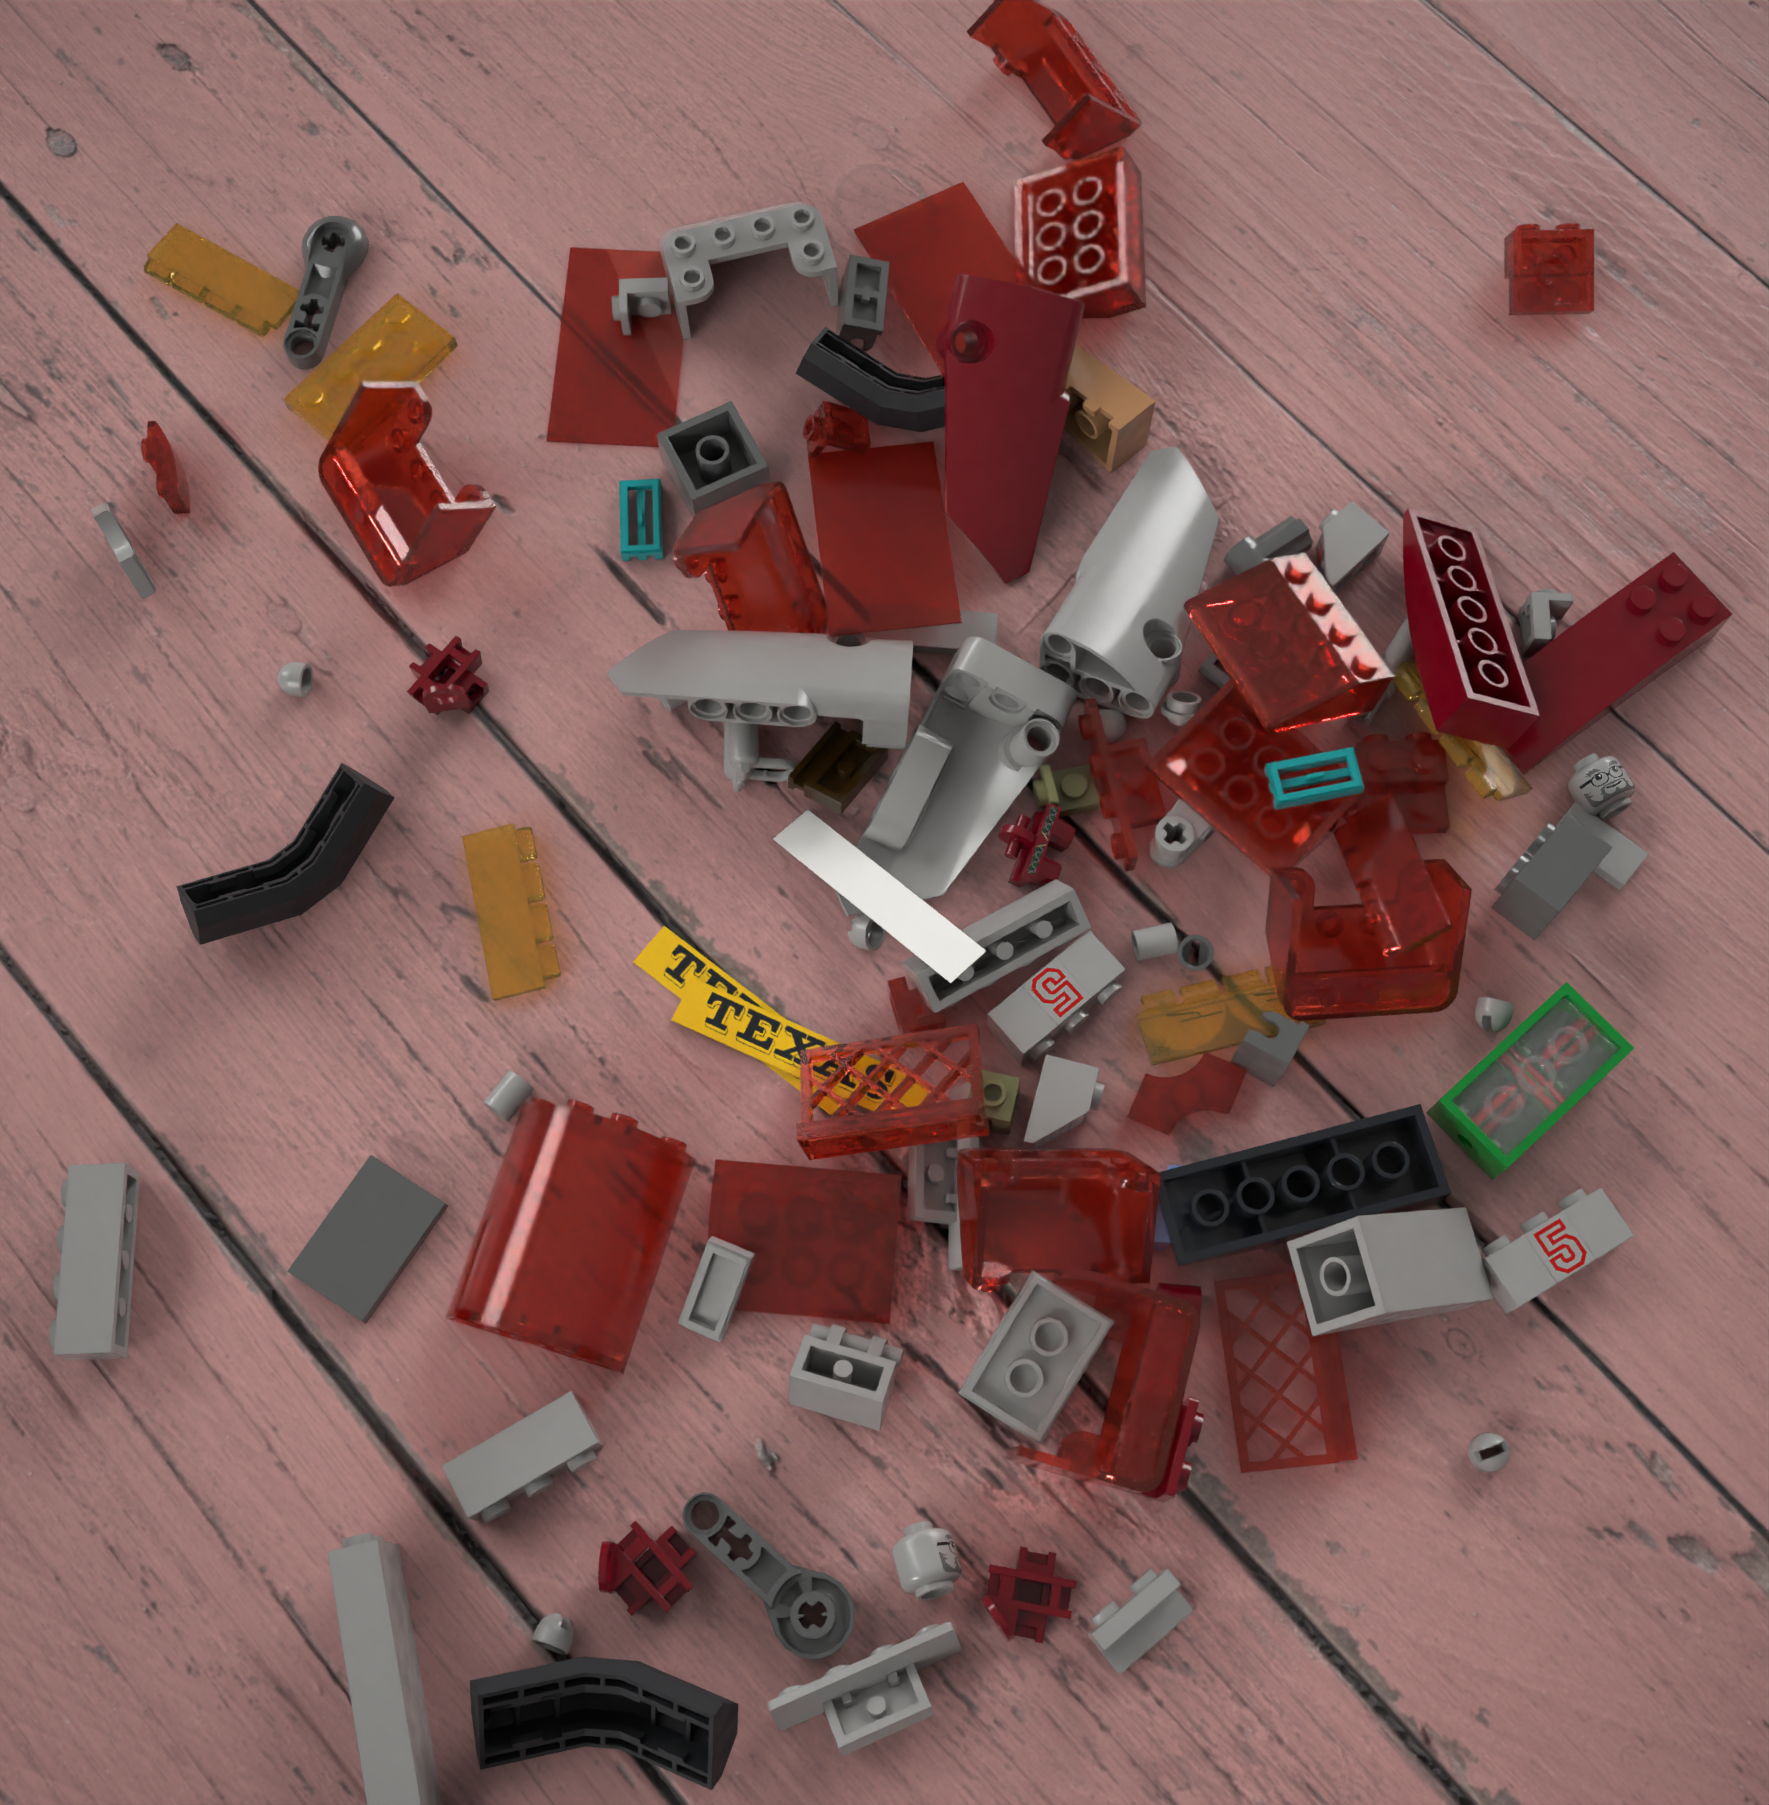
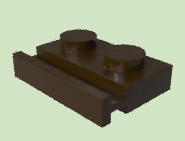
M835 721L788 775V788L792 790L798 788L804 791L805 797L842 814L888 759V748L866 747L867 744H862V734L854 730L847 732L841 729L840 723Z

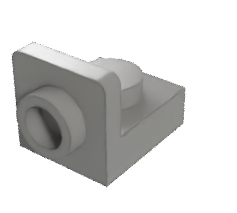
M668 277L619 279V296H612V313L614 321H621L623 335H632V315L656 317L660 314H671V295Z
M1542 589L1530 593L1519 610L1522 657H1532L1554 640L1556 620L1562 619L1573 604V594L1559 593L1554 589Z

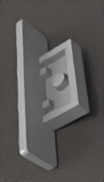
M968 1081L951 1090L950 1129L921 1125L909 1128L907 1220L949 1224L948 1269L955 1271L977 1265L982 1248V1239L978 1232V1211L982 1204V1191L978 1186L979 1164L983 1155L982 1144L979 1141L980 1117L971 1116L966 1113L972 1081Z
M952 1622L926 1626L918 1631L915 1637L897 1645L888 1644L875 1649L869 1657L852 1665L836 1666L826 1672L824 1677L807 1685L788 1687L777 1698L767 1703L770 1714L779 1731H783L825 1712L842 1756L927 1719L935 1714L917 1671L961 1651Z

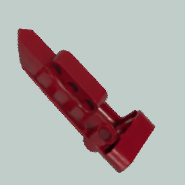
M958 274L949 306L947 325L939 331L936 337V348L939 355L944 359L945 367L944 513L981 552L1002 581L1008 584L1030 572L1068 413L1069 395L1065 391L1085 303L1077 299L1023 285ZM959 332L966 339V347L962 353L955 346V338Z

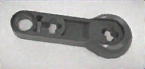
M327 216L313 223L303 237L302 255L306 272L283 340V348L290 363L298 369L308 370L321 363L344 294L347 279L363 263L368 254L369 240L363 228L354 220L343 216ZM320 310L322 314H315V312ZM307 315H314L312 323H310ZM311 342L314 344L312 351L306 355H296L293 353L294 348L299 343Z
M702 1492L695 1494L687 1501L683 1510L684 1525L694 1537L763 1600L774 1632L785 1649L800 1658L817 1660L833 1655L845 1645L853 1631L855 1610L851 1595L841 1582L828 1574L792 1565L716 1495ZM703 1502L714 1503L719 1511V1519L716 1525L708 1530L698 1529L692 1519L694 1509ZM730 1518L736 1522V1525L728 1530L736 1538L743 1541L749 1536L752 1539L749 1549L753 1552V1555L748 1560L739 1557L735 1562L732 1561L730 1556L733 1554L734 1549L722 1537L717 1546L711 1542L713 1538L724 1531ZM821 1602L827 1612L821 1614L823 1617H827L825 1624L821 1628L814 1624L809 1626L808 1629L804 1628L801 1619L806 1618V1616L800 1614L803 1606L808 1603L810 1606L815 1607Z

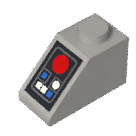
M1353 501L1340 512L1336 509L1331 511L1319 526L1322 533L1316 546L1319 601L1324 605L1333 599L1382 552L1390 534Z

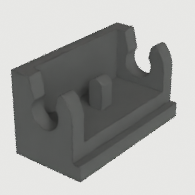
M850 254L841 281L836 334L850 343L851 339H862L863 351H868L873 347L877 335L882 336L889 262Z
M1267 1011L1262 1014L1261 1018L1267 1023L1274 1024L1278 1029V1035L1275 1038H1268L1261 1032L1249 1029L1229 1064L1274 1087L1292 1061L1310 1025L1303 1021L1297 1024L1276 1012Z

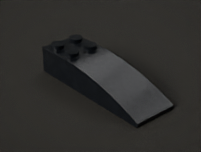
M1421 1104L1151 1174L1152 1183L1178 1267L1284 1244L1356 1216L1401 1213L1439 1204L1451 1194Z

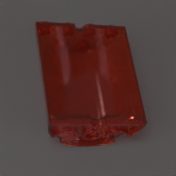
M532 1097L530 1102L524 1103L520 1110L445 1318L624 1374L695 1161L685 1152L687 1144L670 1137L661 1136L659 1138L637 1128L639 1122L627 1115L612 1113L611 1117L607 1118L593 1114L594 1108L580 1101L569 1099L566 1106H561Z

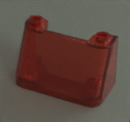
M964 1148L957 1152L956 1179L963 1278L973 1289L982 1292H996L1000 1290L1001 1285L1010 1282L1011 1273H1030L1031 1270L1037 1273L1092 1272L1104 1280L1106 1287L1117 1290L1130 1289L1132 1284H1150L1161 1174L1135 1155L1110 1148Z

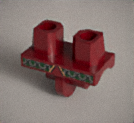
M1049 803L1045 811L1034 812L1031 819L1025 815H1019L1015 825L1005 824L1001 826L998 837L1008 844L1004 855L1009 859H1016L1008 883L1019 888L1027 883L1042 887L1055 879L1058 880L1062 867L1061 864L1045 857L1047 847L1049 846L1063 852L1071 844L1076 831L1073 826L1058 818L1062 808Z

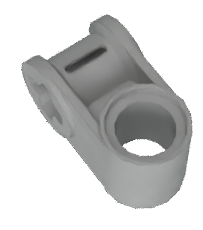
M1192 785L1156 826L1155 835L1149 843L1148 851L1151 859L1157 865L1164 868L1179 866L1202 842H1205L1214 834L1227 818L1229 811L1198 785Z

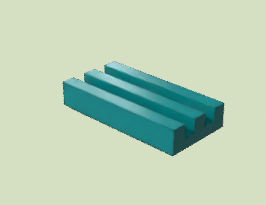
M661 479L619 481L620 554L622 561H630V557L647 560V556H655V560L664 559ZM652 489L653 544L647 545L646 490ZM630 490H637L638 545H630Z
M1353 747L1267 763L1264 768L1266 777L1269 778L1270 782L1268 785L1270 793H1273L1275 810L1360 794L1364 790L1363 780ZM1347 762L1348 766L1346 768L1317 772L1280 780L1279 777L1280 774ZM1351 778L1352 780L1348 782L1312 788L1284 794L1283 792L1286 790H1292Z

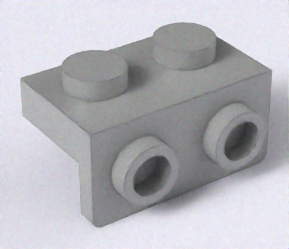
M1150 1568L1129 1586L1134 1594L1123 1604L1118 1606L1113 1600L1091 1618L1096 1627L1087 1636L1117 1673H1123L1192 1613V1607L1177 1589L1181 1584L1169 1569L1161 1570L1156 1574Z

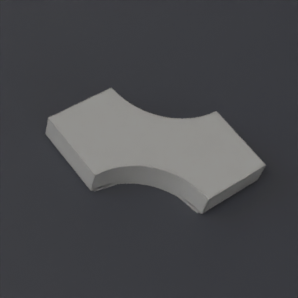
M102 503L92 508L91 511L95 521L140 597L144 599L154 594L156 587L151 576L109 505Z

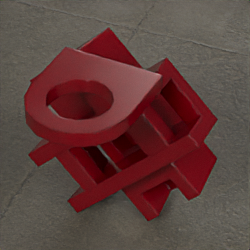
M455 636L443 651L429 643L425 649L430 656L424 663L419 666L412 662L409 666L417 680L407 693L425 706L429 713L439 715L442 711L462 709L467 714H470L489 692L488 683L474 674L482 665L481 652L475 649L471 653L463 648L461 638ZM444 668H446L447 671L442 675V677L439 680H436L435 678L438 676V674ZM473 688H475V692L470 697H468L467 694Z
M634 1521L630 1525L632 1530L618 1544L614 1541L602 1542L598 1570L599 1591L609 1594L617 1593L628 1605L627 1611L631 1616L637 1614L651 1599H654L667 1613L687 1591L689 1592L694 1587V1584L681 1570L696 1557V1552L692 1547L689 1548L679 1537L677 1530L673 1526L667 1529L655 1541L641 1524ZM645 1550H647V1551L634 1563V1561H635Z
M1020 1546L1016 1569L989 1565L988 1572L990 1577L987 1595L985 1594L979 1600L1007 1642L1014 1639L1015 1636H1020L1043 1643L1047 1615L1071 1619L1072 1611L1068 1609L1071 1589L1076 1588V1581L1053 1576L1057 1553L1040 1554L1030 1552L1027 1547Z

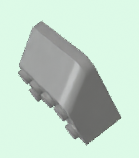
M788 202L672 228L666 231L660 239L661 258L666 277H668L669 288L683 340L691 339L686 306L703 302L710 297L714 289L710 265L788 247L792 264L796 271L808 277L822 276L830 306L838 305L836 262L822 216L813 206L801 202Z

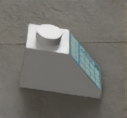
M1046 1054L1021 1151L1032 1153L1084 1123L1089 1109L1098 1111L1104 1089V1084L1096 1082L1099 1068Z

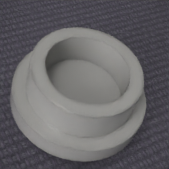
M1178 690L1168 693L1167 700L1162 703L1161 713L1174 725L1191 726L1195 721H1199L1204 717L1205 709L1201 705L1202 698L1198 694Z

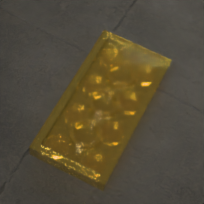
M396 293L283 400L289 410L345 454L458 345L453 335L400 294Z

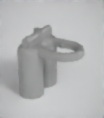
M724 722V774L728 779L732 780L734 791L740 792L742 787L746 786V780L788 781V775L798 764L786 759L759 758V724ZM754 768L784 769L787 771L771 772L767 770H754Z

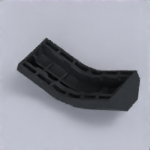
M826 327L812 341L795 373L877 425L916 432H925L945 427V374L924 378L897 373Z
M341 763L295 840L272 858L176 886L190 928L198 943L202 945L305 913L343 883L395 797L358 771Z
M584 1656L470 1680L471 1714L480 1770L586 1746L623 1750L712 1790L723 1774L737 1736L738 1703L640 1661Z

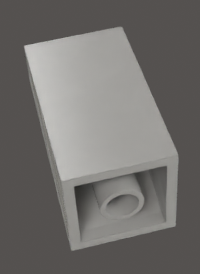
M1466 1207L1356 1216L1287 1242L1312 1336L1447 1313L1493 1300Z

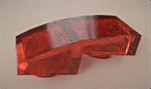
M148 421L147 438H143L141 441V451L145 463H150L157 475L156 488L158 495L161 499H165L174 514L190 513L189 486L182 463L156 421Z

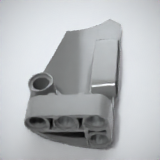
M1177 447L1153 450L1149 453L1085 553L1077 571L1075 585L1040 640L1039 669L1073 687L1080 698L1141 719L1152 716L1167 688L1174 686L1179 679L1182 653L1219 524L1218 515L1205 489Z
M842 627L835 630L833 634L673 630L641 646L607 672L608 677L622 695L688 700L690 713L699 719L806 727L813 724L817 716L855 718L863 721L862 744H867L866 747L906 750L913 640L866 637L861 630L854 627Z
M967 638L955 652L921 724H918L906 744V750H903L856 848L923 901L943 896L1042 763L1057 749L1060 740L1059 735L1077 699V692L1067 683L983 638ZM1027 736L1034 737L1039 741L1041 751L1030 747ZM835 890L846 916L863 913Z

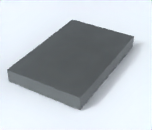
M370 1155L287 1272L366 1324L443 1215L448 1205Z

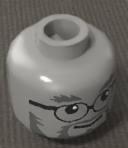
M1594 753L1581 759L1573 766L1576 773L1569 779L1567 788L1574 800L1581 805L1587 814L1595 815L1602 821H1605L1632 805L1633 802L1630 798L1634 794L1636 787L1617 758L1607 756L1599 759L1597 754Z
M930 1521L918 1522L906 1527L903 1530L905 1536L898 1540L892 1549V1556L901 1588L909 1594H915L916 1599L920 1601L935 1599L954 1590L953 1583L959 1579L962 1572L952 1534L946 1529L933 1528Z

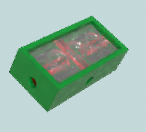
M1566 982L1426 1113L1493 1180L1511 1166L1618 1065L1634 1047Z

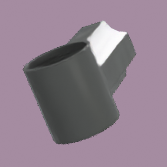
M1290 516L1255 539L1253 536H1249L1238 542L1226 554L1224 562L1249 592L1253 593L1271 582L1282 567L1310 550L1313 540L1305 523L1301 519H1295Z

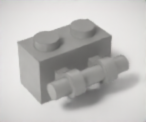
M813 1323L810 1335H804L789 1375V1404L880 1431L894 1391L896 1367L901 1365L904 1349L887 1344L888 1339L873 1335L872 1339L847 1333V1327L832 1324L830 1328Z

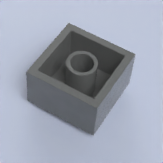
M732 401L657 434L661 460L696 525L771 492L769 467Z
M1569 814L1558 827L1549 822L1494 889L1501 896L1491 908L1535 940L1560 913L1613 847Z

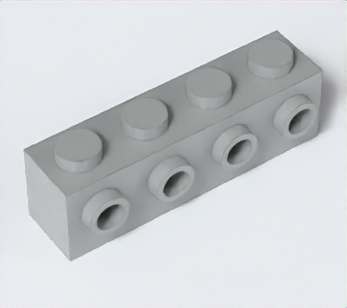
M1055 879L961 930L984 948L986 952L952 983L948 982L916 955L903 961L902 964L919 1000L934 1013H937L940 1010L956 1005L962 998L971 993L993 985L1001 977L1015 969L1033 963L1039 956L1073 941L1078 935L1091 929V925L1075 889Z
M126 1163L69 1165L68 1179H65L61 1186V1201L65 1207L64 1225L60 1226L57 1234V1246L62 1255L60 1272L56 1273L53 1281V1293L58 1304L56 1319L50 1325L49 1341L51 1347L54 1348L53 1355L70 1361L127 1358L140 1172Z

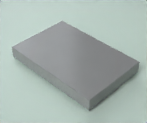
M1031 1270L959 1389L958 1394L1041 1445L1114 1321Z

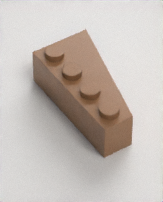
M1076 344L1065 391L1069 395V408L1064 429L1109 473H1112L1147 445L1156 401Z

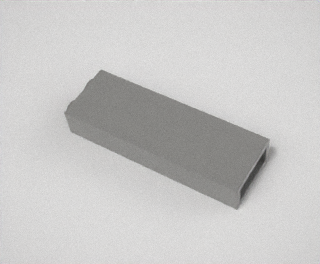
M372 1533L342 1539L343 1548L329 1551L328 1558L367 1805H443L399 1544L384 1541L383 1535L372 1537Z

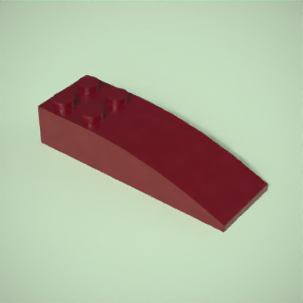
M1408 508L1403 514V568L1408 624L1416 666L1437 732L1509 749L1540 717L1477 528Z
M1675 552L1671 553L1589 612L1523 663L1540 717L1509 749L1501 748V750L1523 774L1527 773L1712 639L1731 617L1732 613Z

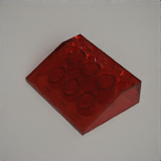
M1123 145L1014 181L1016 284L1056 293L1084 302L1085 308L1082 319L1112 318L1146 308L1141 171Z
M1306 553L1271 558L1187 600L1183 606L1268 734L1372 712L1394 678L1392 672Z
M1235 676L1145 764V769L1277 884L1334 833L1358 808L1367 791V788L1364 787L1363 792L1360 794L1275 810L1273 793H1270L1268 786L1270 783L1269 778L1266 777L1264 771L1265 765L1267 763L1324 752ZM1338 764L1280 774L1279 777L1280 780L1317 772L1341 769L1342 767ZM1348 778V779H1343V780H1338V781H1333V782H1328V783H1323V784H1317V785H1312V786H1307V787H1302V788H1297V789H1292V790H1286V791H1283V792H1284V794H1287V793H1292V792H1297V791H1302V790H1307V789H1312V788H1318V787H1323V786H1328V785H1333V784L1348 782V781H1352V780H1351V778Z
M715 1159L708 1240L714 1236L755 1253L735 1311L890 1325L902 1175Z

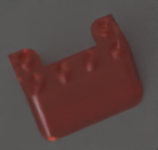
M361 381L321 454L318 463L319 478L323 487L380 581L388 587L407 585L467 553L496 508L487 491L479 484L463 486L456 498H454L419 441L432 419L433 411L428 398L417 381Z
M782 482L761 483L697 512L672 548L674 563L688 579L699 578L704 573L705 579L711 584L718 602L719 616L725 621L728 631L825 634L829 619L827 604L788 490Z
M1445 859L1419 860L1408 865L1399 879L1396 902L1314 906L1316 886L1313 878L1306 870L1299 867L1271 868L1265 934L1278 1000L1290 1018L1297 1021L1434 1013L1446 1009L1454 1002L1459 987L1472 888Z

